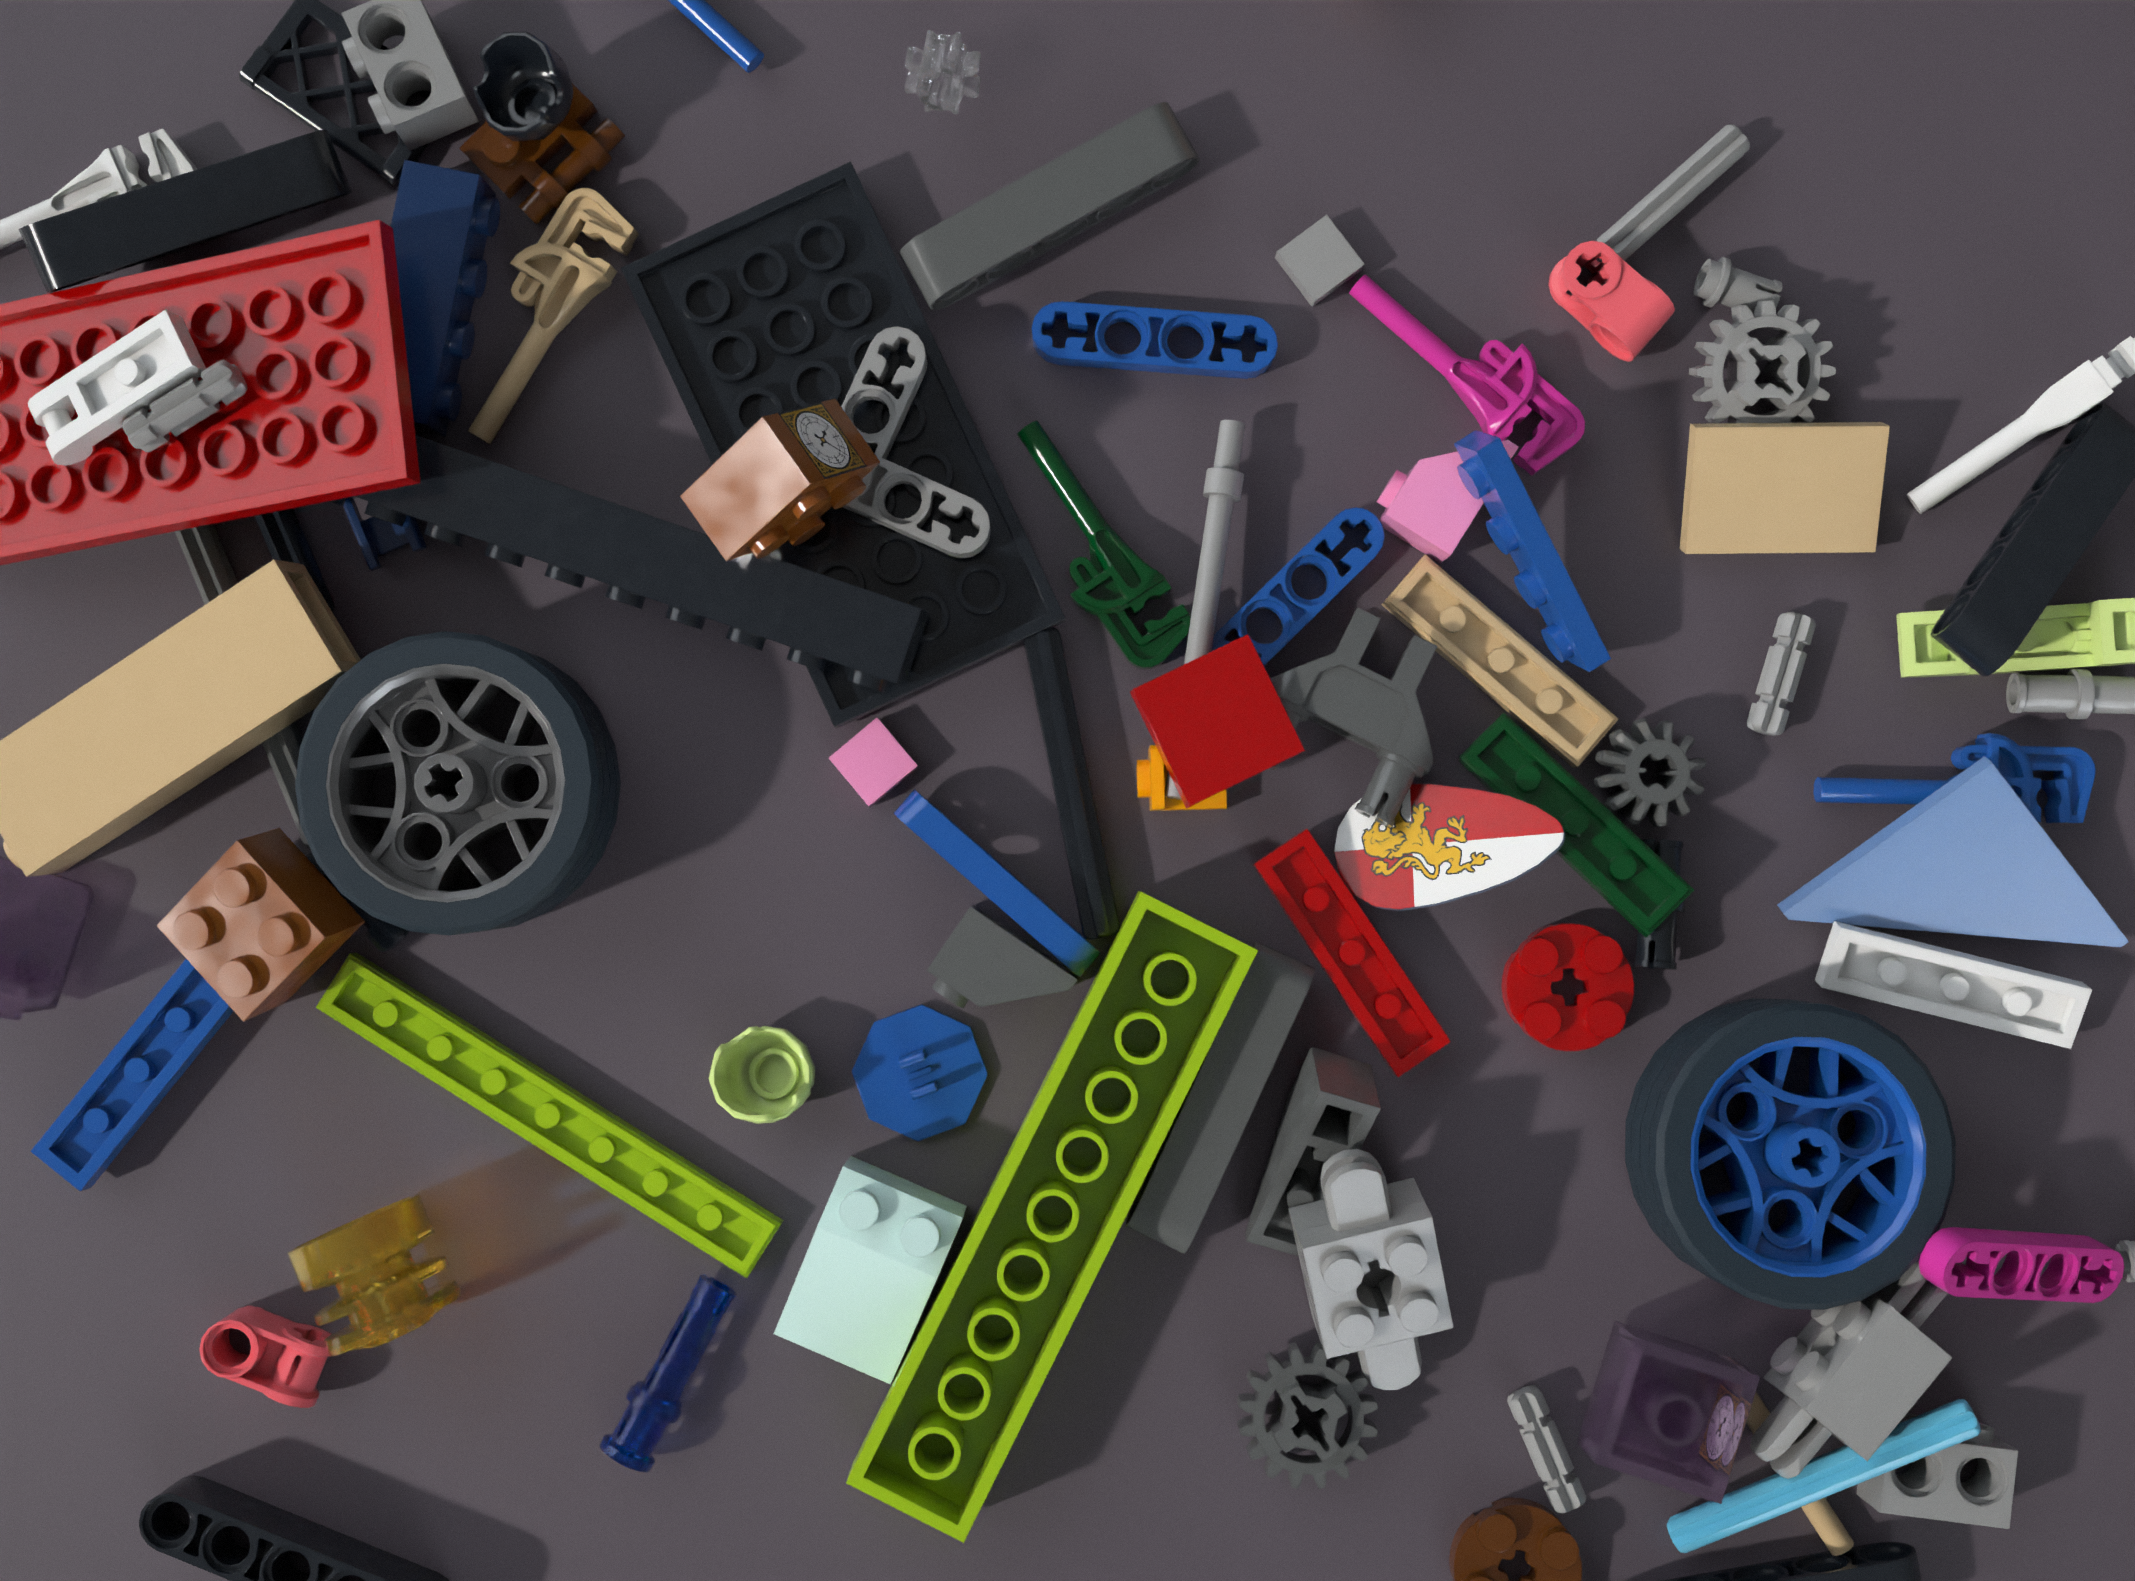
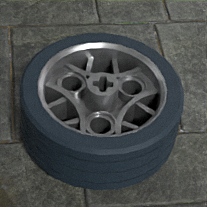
M447 631L403 638L369 653L340 676L314 710L300 745L295 783L301 828L317 864L340 893L374 918L412 932L448 936L515 927L551 911L580 888L603 857L617 821L621 787L616 747L600 710L574 679L548 660L490 637ZM478 683L462 705L454 686ZM502 689L521 702L505 741L496 738L478 724ZM434 713L441 725L440 734L432 745L424 747L419 741L417 727L424 716ZM538 722L542 727L548 744L528 746ZM384 739L390 753L378 754ZM531 766L538 774L539 788L534 797L528 801H523L515 793L514 779L521 769ZM395 767L396 797L394 808L374 807L371 790L374 769ZM376 817L391 818L384 835ZM549 819L544 834L537 843L528 821ZM430 824H433L442 836L441 849L432 859L424 856L419 848L420 834ZM508 828L522 862L505 876L501 877L480 850V847L496 834ZM466 865L482 884L481 887L468 890L456 889Z

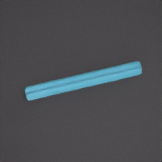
M1957 1399L1899 1423L1868 1461L1848 1446H1842L1811 1459L1796 1477L1787 1479L1776 1473L1673 1515L1666 1524L1668 1533L1680 1553H1688L1974 1438L1981 1432L1980 1423L1970 1404L1965 1399Z

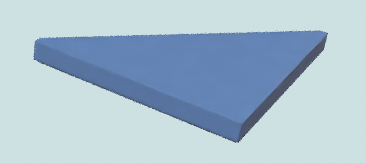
M1985 756L1777 904L1788 920L1821 923L1837 921L1857 926L2122 947L2129 942L1995 765Z

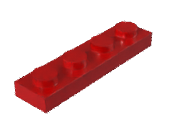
M1308 829L1302 830L1252 864L1396 1077H1400L1451 1042Z

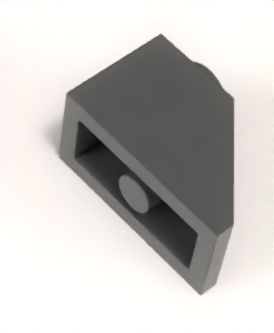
M974 905L970 906L926 970L937 978L932 988L960 1008H964L969 1000L979 1007L1069 991L1077 981L1075 974Z

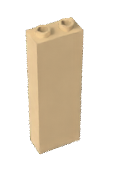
M272 560L0 740V834L4 839L3 847L6 855L15 866L22 869L26 877L65 872L315 709L337 679L361 660L304 564Z

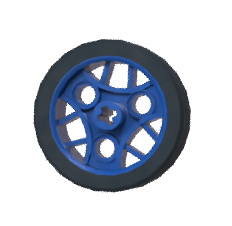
M1751 998L1718 1006L1682 1025L1655 1051L1636 1083L1626 1117L1625 1163L1634 1198L1651 1230L1678 1259L1746 1298L1783 1309L1825 1310L1861 1301L1897 1281L1920 1258L1926 1243L1938 1231L1946 1216L1955 1183L1956 1139L1946 1100L1927 1065L1898 1035L1865 1015L1829 1004L1791 999ZM1794 1046L1810 1048L1809 1092L1797 1093L1782 1090ZM1761 1056L1756 1073L1748 1063ZM1838 1069L1847 1077V1079L1838 1083ZM1741 1092L1747 1103L1746 1113L1742 1120L1732 1125L1726 1115L1727 1104L1735 1094ZM1851 1111L1855 1119V1129L1851 1137L1842 1142L1838 1136V1123L1845 1113ZM1702 1131L1708 1140L1699 1144V1136ZM1721 1159L1729 1179L1730 1191L1706 1197L1699 1170ZM1852 1181L1861 1192L1850 1211L1841 1218L1831 1212V1208L1841 1191ZM1784 1199L1787 1206L1786 1219L1780 1227L1771 1230L1768 1224L1769 1210L1775 1202ZM1730 1213L1727 1229L1719 1222L1716 1216ZM1826 1224L1829 1227H1831V1229L1824 1233Z

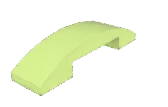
M2135 598L2107 599L2091 603L2046 606L2014 654L1992 674L2135 664ZM1944 610L1896 614L1901 678L1980 675L1930 635Z

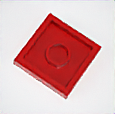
M1248 634L1130 691L1186 808L1305 751Z

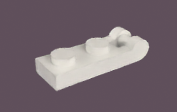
M165 309L29 399L27 404L35 423L45 427L49 434L45 443L54 463L57 465H72L89 457L93 451L92 446L122 428V424L127 417L142 408L148 411L153 401L192 377H201V372L206 367L182 317ZM76 410L78 417L72 421L71 418Z

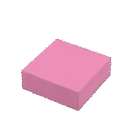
M875 718L829 757L830 761L869 807H872L919 767L879 718Z

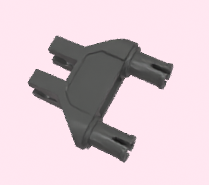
M1357 608L1334 653L1293 668L1270 680L1295 730L1300 721L1306 722L1310 720L1377 753L1376 758L1380 762L1355 810L1361 815L1370 818L1381 797L1384 796L1385 800L1375 822L1387 827H1393L1394 819L1414 779L1422 778L1424 774H1429L1433 766L1431 745L1415 691L1437 646L1414 635L1411 641L1408 642L1390 679L1359 665V662L1381 618ZM1277 764L1269 769L1277 770L1280 764Z

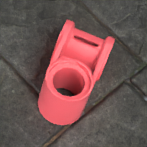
M1587 241L1580 243L1566 257L1559 261L1550 273L1548 286L1555 302L1590 331L1595 340L1605 350L1626 362L1635 359L1675 312L1674 304L1662 289L1642 277L1616 254L1610 246L1603 242ZM1601 258L1602 262L1600 263L1596 259ZM1583 267L1589 269L1592 273L1587 286L1581 285L1576 279Z
M246 1306L238 1308L208 1328L201 1338L199 1351L201 1361L207 1370L214 1375L262 1392L276 1402L292 1407L310 1408L315 1406L320 1393L316 1385L328 1357L336 1355L340 1341L333 1334L321 1328L291 1321L268 1312L261 1307ZM230 1328L239 1329L249 1338L251 1345L249 1355L241 1354L234 1350L229 1340Z

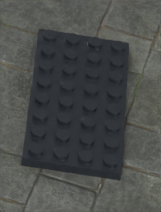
M851 161L621 267L623 275L712 465L763 416L831 399H836L840 406H842L870 343L884 329L897 326L910 329L919 336L924 344L928 362L926 373L886 460L979 502L989 516L991 534L989 542L981 552L973 557L958 558L945 554L843 507L834 509L831 507L820 517L825 525L813 537L797 546H792L790 541L787 540L778 549L767 555L922 608L929 613L905 686L888 681L883 693L847 680L851 668L827 660L823 672L807 667L835 728H840L1009 649L1035 635L1037 632L1054 628L1066 622V618ZM900 344L896 352L885 350L882 356L887 360L889 368L883 384L879 383L874 377H870L867 385L882 387L896 399H899L903 391L894 390L891 382L900 366L911 368L914 364L907 352L908 345ZM868 400L861 403L855 410L853 417L854 425L863 433H878L888 424L890 413L887 406L882 402ZM896 485L886 495V510L896 518H910L917 513L921 506V494L912 485ZM935 496L933 498L931 516L920 528L921 530L930 533L932 531V522L935 520L950 528L952 532L951 542L960 544L964 536L975 538L978 535L979 530L972 524V513L964 511L959 519L948 517L940 513L938 508L945 500Z

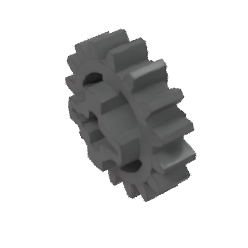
M1289 1343L1288 1360L1280 1362L1273 1353L1268 1352L1265 1354V1359L1269 1371L1265 1375L1253 1370H1249L1247 1373V1379L1255 1389L1254 1394H1238L1237 1402L1240 1409L1251 1413V1415L1238 1420L1237 1425L1241 1436H1256L1249 1442L1246 1449L1251 1460L1260 1459L1265 1455L1268 1456L1264 1469L1269 1478H1275L1284 1468L1288 1471L1291 1488L1298 1489L1304 1475H1312L1317 1487L1322 1489L1326 1486L1327 1471L1334 1469L1344 1480L1350 1477L1345 1463L1350 1455L1358 1460L1366 1461L1368 1454L1360 1443V1438L1377 1437L1378 1429L1374 1422L1365 1418L1364 1415L1374 1412L1378 1409L1373 1395H1358L1369 1383L1362 1371L1353 1372L1346 1376L1350 1366L1347 1355L1334 1357L1331 1362H1328L1322 1344L1315 1343L1310 1357H1303L1296 1343ZM1318 1375L1327 1379L1319 1384L1300 1381L1297 1376ZM1276 1389L1280 1396L1277 1412L1269 1416V1422L1265 1424V1409L1269 1398ZM1293 1395L1297 1396L1302 1405L1306 1404L1312 1412L1315 1411L1318 1418L1317 1424L1322 1434H1317L1312 1425L1308 1426L1302 1418L1298 1419L1297 1407L1292 1398ZM1349 1406L1347 1426L1340 1439L1337 1440L1335 1431L1338 1418L1347 1413L1346 1408ZM1298 1447L1315 1451L1317 1454L1297 1455L1289 1451Z

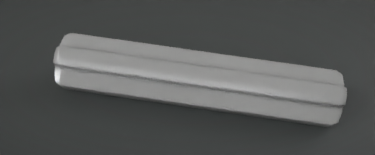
M1733 124L1725 125L1603 233L1597 241L1610 246L1625 261L1744 156L1750 148L1748 138L1742 134L1737 126Z

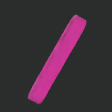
M1947 1227L1934 1233L1926 1243L1919 1258V1269L1927 1281L1956 1297L2096 1303L2108 1298L2118 1287L2123 1277L2124 1260L2116 1250L2086 1235ZM2007 1254L2002 1267L1994 1275L1998 1263ZM1967 1257L1966 1265H1965V1264H1963L1962 1262H1963V1261L1965 1260V1258ZM2051 1258V1261H2050V1263H2049L2047 1269H2046V1270L2043 1272V1274L2040 1276V1274H2041V1272H2042V1270H2043L2045 1264H2046V1263L2048 1262V1260Z

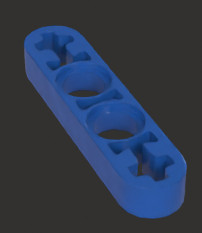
M1061 301L1042 307L1034 317L1032 324L1033 346L1038 355L1049 363L1066 366L1248 379L1256 378L1268 370L1273 363L1278 348L1277 335L1272 326L1264 319L1251 315ZM1062 318L1067 320L1068 330L1087 333V319L1098 320L1094 336L1096 352H1085L1087 338L1069 337L1065 342V348L1053 347L1052 337L1042 335L1043 330L1053 329L1055 319ZM1117 322L1131 323L1138 329L1141 335L1140 345L1129 354L1121 355L1114 353L1105 343L1104 336L1106 331ZM1187 326L1194 328L1203 338V350L1194 358H1178L1171 353L1168 347V336L1179 327ZM1213 329L1224 330L1221 343L1230 344L1240 343L1243 333L1254 334L1255 344L1265 346V351L1257 352L1254 361L1248 363L1242 361L1240 350L1222 348L1220 353L1221 362L1210 361L1215 342Z
M1357 507L1345 509L1337 514L1214 634L1212 651L1230 643L1224 637L1231 631L1235 633L1237 639L1247 635L1246 622L1250 613L1258 609H1268L1276 613L1280 618L1282 624L1281 635L1276 641L1269 644L1257 643L1251 639L1265 666L1377 556L1384 541L1383 526L1377 516L1366 509ZM1345 524L1348 528L1354 529L1361 524L1369 532L1363 540L1369 549L1365 553L1357 547L1351 549L1337 563L1348 569V572L1341 577L1333 562L1323 554L1316 552L1315 548L1319 544H1323L1329 555L1345 536L1339 528L1341 525ZM1313 565L1322 570L1327 582L1326 590L1322 596L1317 599L1308 600L1301 598L1295 593L1292 588L1291 578L1293 572L1298 567Z
M914 789L896 809L894 814L908 828L1076 975L1081 977L1101 954L1086 938L918 791Z

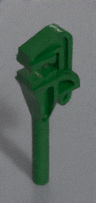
M1038 420L1031 422L1021 429L1017 436L1089 540L1090 560L1080 556L1074 558L1070 563L1069 573L1078 587L1077 590L1070 594V598L1079 608L1099 618L1130 664L1139 669H1152L1159 666L1188 635L1191 616L1184 605L1181 604L1169 610L1163 619H1151L1145 622L1143 627L1147 634L1143 637L1140 635L1126 614V611L1131 610L1134 616L1143 611L1144 605L1149 600L1161 599L1171 592V586L1162 573L1144 562L1108 525Z

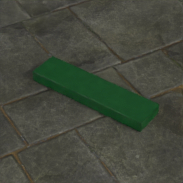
M1505 713L1492 723L1459 756L1458 761L1492 793L1507 795L1524 801L1557 819L1564 827L1565 841L1556 854L1645 938L1694 891L1686 881Z

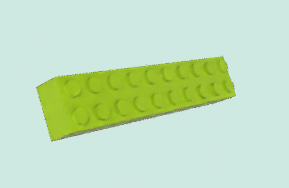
M1138 891L853 1461L846 1484L964 1543L1258 952L1257 949Z

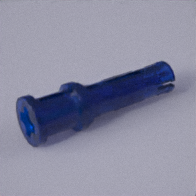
M703 1274L699 1276L689 1300L672 1327L651 1370H649L644 1381H637L635 1385L630 1386L626 1394L629 1404L613 1433L603 1436L599 1447L608 1457L638 1472L647 1473L651 1471L655 1464V1458L652 1454L668 1424L677 1422L682 1413V1403L679 1399L713 1338L723 1315L727 1312L731 1302L737 1295L728 1285L715 1278H708Z

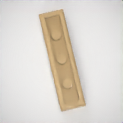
M1426 554L1421 557L1381 604L1418 637L1436 645L1435 651L1572 768L1578 767L1619 719Z

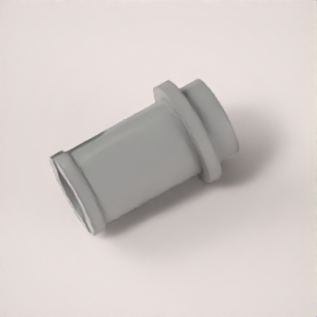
M1722 257L1718 261L1712 259L1705 261L1696 278L1693 293L1695 296L1702 298L1704 306L1711 308L1716 303L1730 308L1737 305H1747L1754 315L1758 301H1774L1775 307H1777L1781 296L1772 293L1776 292L1779 294L1783 286L1782 282L1778 280H1770L1732 267L1731 260Z

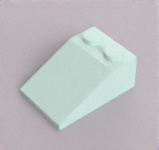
M850 1156L842 1167L817 1225L774 1334L891 1385L963 1220L967 1206Z

